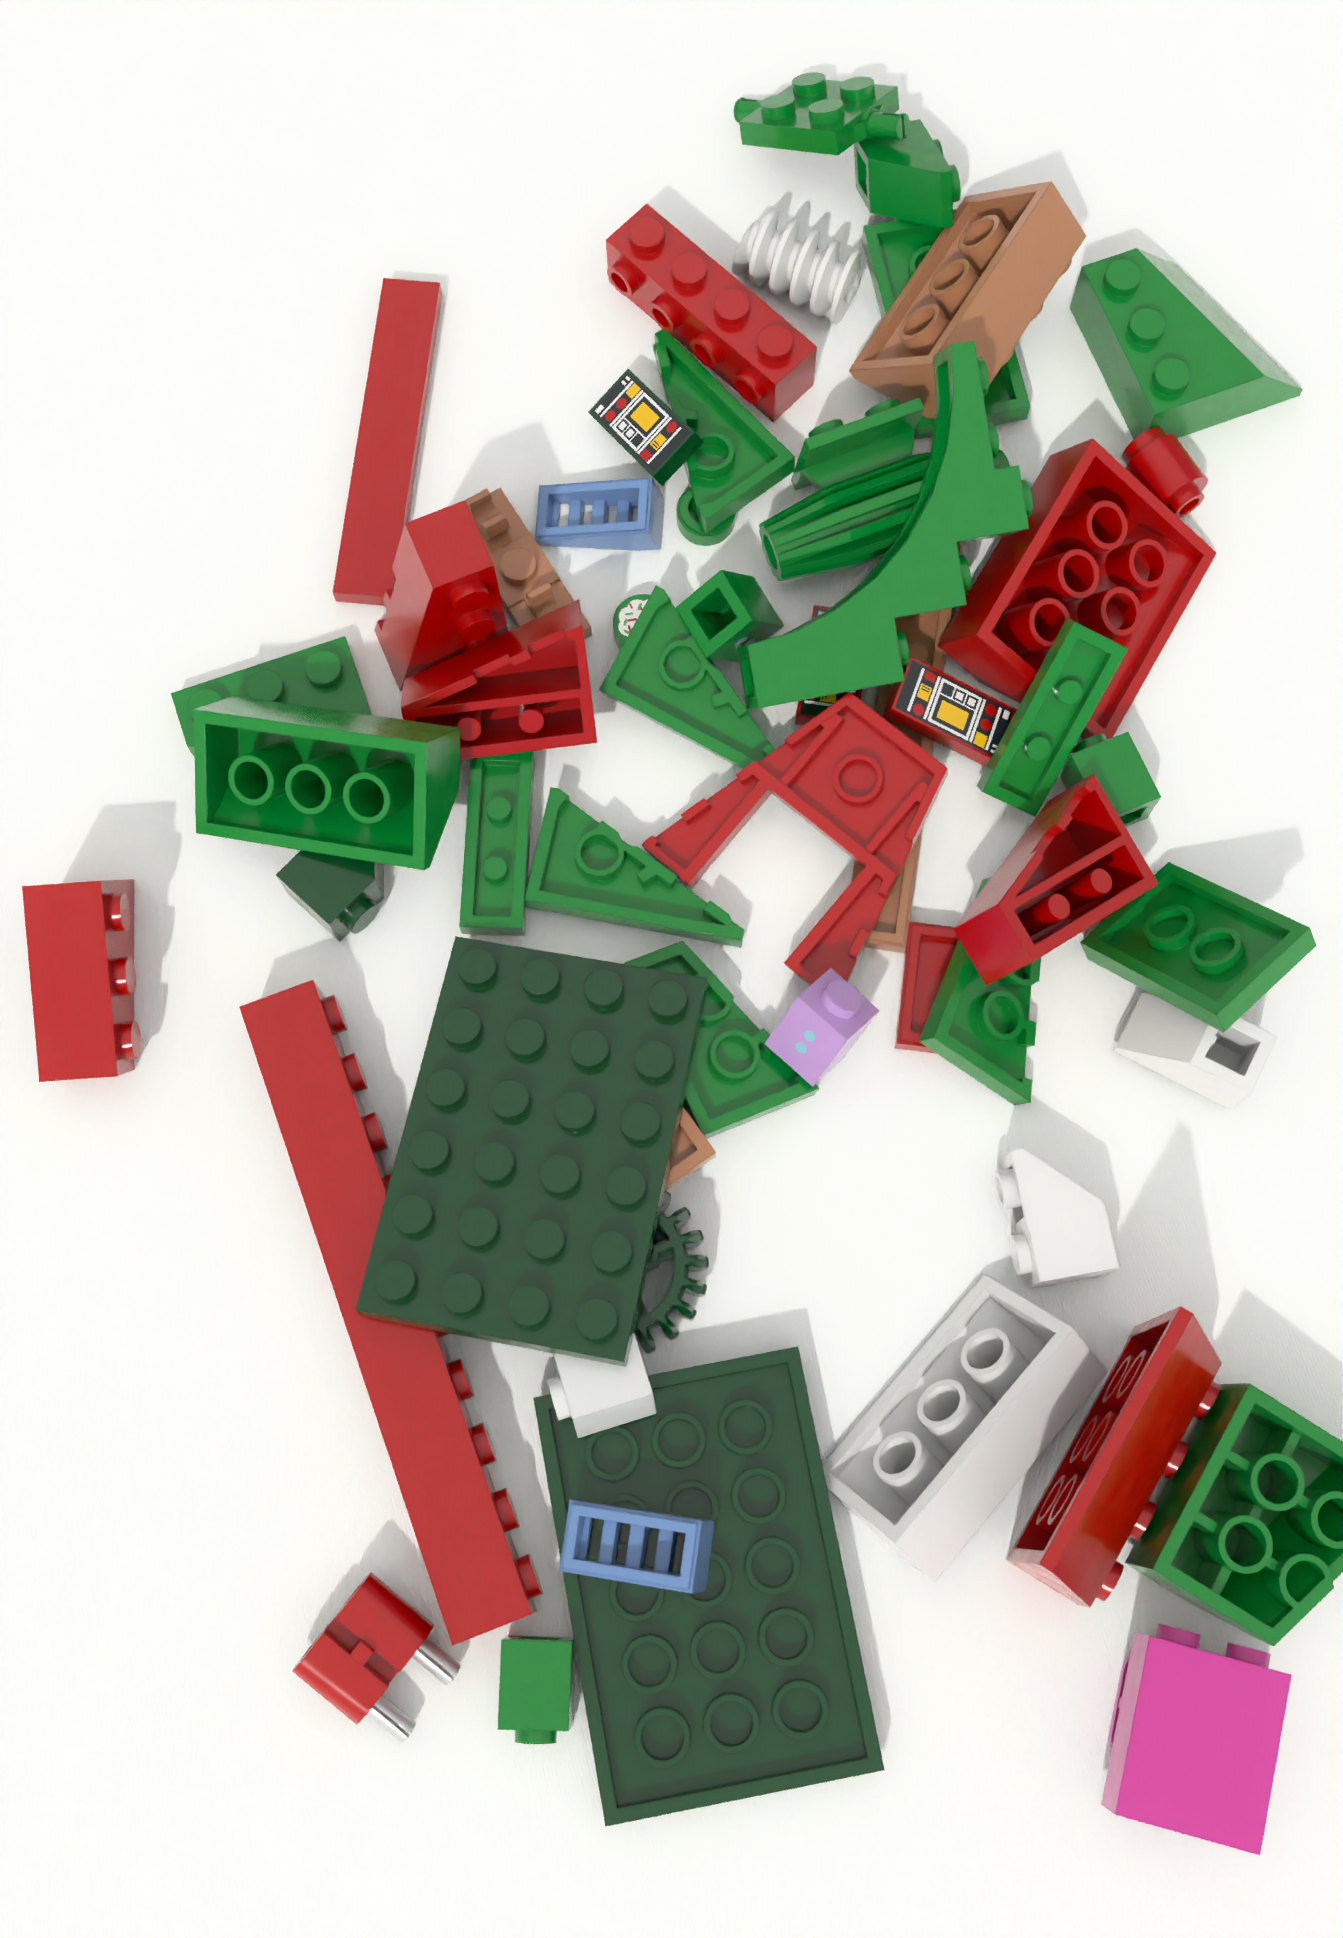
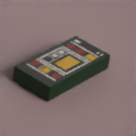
M629 369L620 376L588 411L662 486L704 442Z

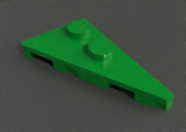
M661 329L654 334L655 344H653V352L668 407L704 441L687 459L684 467L700 527L708 533L793 473L795 469V456L668 332Z
M656 585L601 684L599 691L742 770L754 761L760 762L776 749L767 740L720 669L716 667L711 658H706L665 590Z
M550 787L524 899L526 907L742 948L745 930L735 924L726 911L711 900L707 903L678 881L676 874L638 846H631L620 838L619 833L604 821L597 822L570 802L569 795L558 788Z

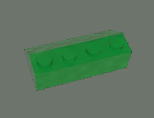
M237 696L194 709L196 833L426 870L431 866L459 791L460 728Z

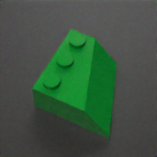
M1134 248L1082 266L1069 308L1133 439L1153 427H1161L1166 434H1174L1177 438L1300 396L1303 389L1178 265Z
M1250 1383L1219 1384L1221 1388L1213 1406L1197 1424L1187 1443L1189 1448L1182 1464L1173 1477L1167 1481L1156 1502V1510L1148 1527L1141 1537L1136 1540L1125 1563L1184 1601L1268 1645L1275 1646L1334 1589L1333 1581L1343 1573V1442Z

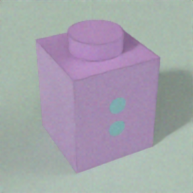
M830 968L795 999L765 1042V1045L813 1087L847 1055L880 1010L860 994L856 987Z

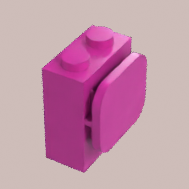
M1158 1623L1155 1637L1134 1632L1131 1653L1122 1665L1109 1729L1111 1755L1101 1805L1113 1814L1260 1855L1292 1675L1269 1669L1270 1653L1227 1642L1225 1656L1200 1650L1198 1648L1201 1635Z

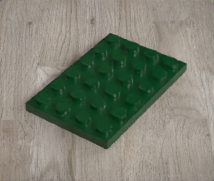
M455 936L355 1310L359 1315L626 1367L708 991L707 978Z
M799 1347L647 1375L654 1396L656 1414L580 1438L577 1436L572 1417L558 1421L551 1394L534 1397L560 1560L569 1500L587 1501L714 1521L708 1579L704 1592L691 1594L563 1572L605 1827L883 1771L884 1765ZM593 1518L587 1557L589 1560L598 1561L604 1520ZM621 1523L616 1564L625 1565L631 1524ZM649 1528L644 1568L654 1569L659 1529ZM678 1532L672 1572L680 1573L686 1533Z

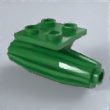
M920 397L900 404L898 399H889L867 410L864 418L847 424H843L841 419L831 420L815 427L809 432V437L804 440L791 482L795 491L812 484L820 490L759 524L761 544L772 573L777 577L778 581L854 568L883 557L893 545L916 502L931 455V451L912 455L914 430L924 410ZM999 450L997 458L993 459L995 469L1010 467L1006 455L1002 450Z

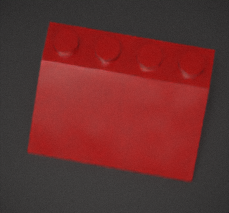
M1092 438L1050 455L1030 488L1033 509L1031 516L1027 517L1029 529L1001 537L966 596L967 605L959 607L937 646L979 682L1021 704L1067 618L1128 648V651L1080 736L1083 739H1087L1098 734H1105L1108 740L1113 738L1217 552Z
M1179 1306L1134 1327L1006 1559L1077 1605L1091 1608L1095 1598L1105 1601L1110 1596L1123 1571L1124 1565L1116 1561L1129 1536L1135 1540L1141 1537L1155 1513L1156 1504L1150 1501L1149 1498L1161 1476L1169 1480L1176 1473L1189 1448V1444L1181 1439L1192 1418L1195 1417L1202 1420L1213 1406L1219 1394L1221 1385L1214 1382L1213 1379L1222 1362L1193 1313Z

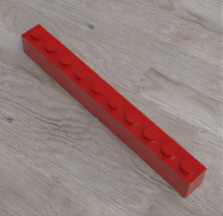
M310 980L239 1006L452 1646L529 1616L537 1612L533 1598L542 1595L543 1589L530 1554L518 1557L510 1531L520 1527L519 1519L507 1488L495 1490L487 1465L497 1461L496 1453L484 1422L475 1426L472 1424L465 1400L475 1397L463 1360L461 1358L452 1362L450 1360L443 1340V1336L450 1333L363 1317L355 1310L391 1174L386 1175L379 1155L380 1151L389 1148L379 1117L376 1112L368 1115L365 1114L358 1092L368 1089L361 1064L355 1052L345 1056L338 1036L339 1033L348 1030L340 1004L335 994L325 997L314 980Z

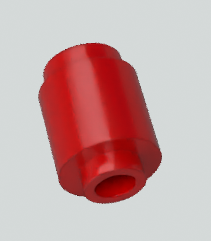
M1153 427L1137 436L1124 449L1121 458L1126 464V469L1179 518L1192 512L1204 500L1205 495L1202 491L1208 483V478L1174 434H1166L1161 427Z

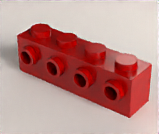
M646 203L606 239L607 275L609 282L622 295L630 299L651 317L659 327L672 335L693 353L701 363L714 371L735 389L743 399L756 407L772 422H775L813 386L817 346Z

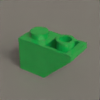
M920 119L910 121L909 133L902 141L876 137L872 140L864 139L854 144L856 188L870 213L941 229L953 226V202H958L961 196L958 170L955 165L947 163L940 141L932 139Z

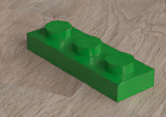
M1067 618L976 786L983 793L1036 817L1128 648Z
M533 751L470 759L459 922L462 934L525 936L526 903L524 899L528 886L535 767Z

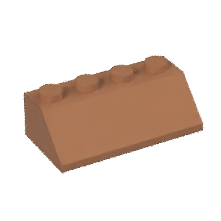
M1049 181L965 196L953 214V226L943 229L848 370L854 379L891 399H898L900 404L920 397L924 407L921 415L926 418H935L936 394L933 356L951 344L975 341L977 358L982 357L986 363L990 385L1000 368L1012 357L1015 345L1030 322L1041 312L1043 302L1058 279L1069 269L1073 256L1087 236L1053 182Z

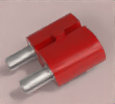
M370 1572L339 1609L331 1622L327 1624L294 1666L292 1672L356 1725L367 1714L399 1742H403L414 1731L416 1722L383 1695L389 1687V1683L398 1672H401L411 1658L415 1659L445 1685L451 1683L454 1680V1676L458 1675L460 1664L427 1638L434 1624Z

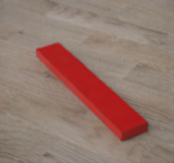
M383 278L334 579L333 595L336 602L385 606L383 602L385 591L394 588L396 582L392 566L403 527L408 522L443 295L439 282Z

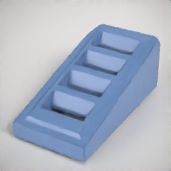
M653 477L539 485L535 540L538 545L631 551L660 550L662 546L664 496ZM561 504H569L568 526H559ZM585 505H592L591 524L584 525ZM609 506L617 507L616 523H608ZM634 508H638L637 521H633Z
M569 1500L559 1571L691 1594L704 1592L708 1579L714 1521L587 1501ZM593 1518L604 1520L598 1561L587 1559ZM621 1523L631 1524L625 1565L616 1564ZM650 1527L659 1529L654 1569L644 1568ZM678 1532L686 1533L680 1573L672 1572Z

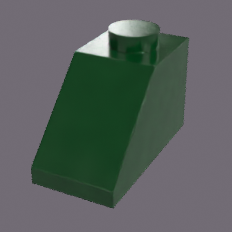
M300 850L276 874L286 892L339 942L350 932L357 934L364 930L377 916L380 909L378 904L384 899V864Z

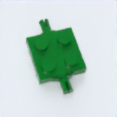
M805 73L793 78L792 85L778 95L770 96L763 100L740 97V99L736 100L733 109L734 119L740 125L742 145L840 155L850 146L864 139L872 140L876 137L902 141L903 138L907 137L910 129L909 116L906 113H895L899 110L898 87L874 84V79L870 77H854L845 81L826 80V76L823 73Z

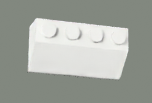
M984 1274L822 1464L827 1490L894 1551L935 1583L1103 1380L1108 1371L1073 1327Z

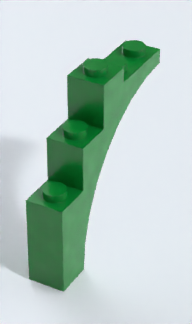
M975 341L951 344L933 356L936 413L931 455L916 502L893 545L859 585L824 613L782 635L736 648L747 709L764 708L905 681L903 668L909 665V648L904 632L902 630L896 631L895 619L967 605L965 593L969 592L971 588V574L966 557L958 553L957 544L1010 535L1029 529L1027 517H1030L1032 514V493L1028 482L1021 480L1019 465L995 469L993 459L997 458L999 452V439L994 423L987 421L983 396H986L988 393L989 376L984 359L982 357L977 358Z

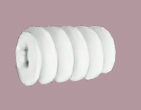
M772 208L762 221L756 220L746 230L734 255L732 264L733 274L741 276L749 270L748 276L751 283L761 286L769 280L770 292L777 296L785 294L790 289V302L797 306H802L810 299L811 313L817 316L824 315L831 308V323L837 325L846 314L858 288L861 271H859L861 252L854 249L846 260L841 262L838 260L840 241L834 239L821 252L818 250L820 231L813 229L801 242L797 240L800 221L793 218L781 232L777 230L780 211Z

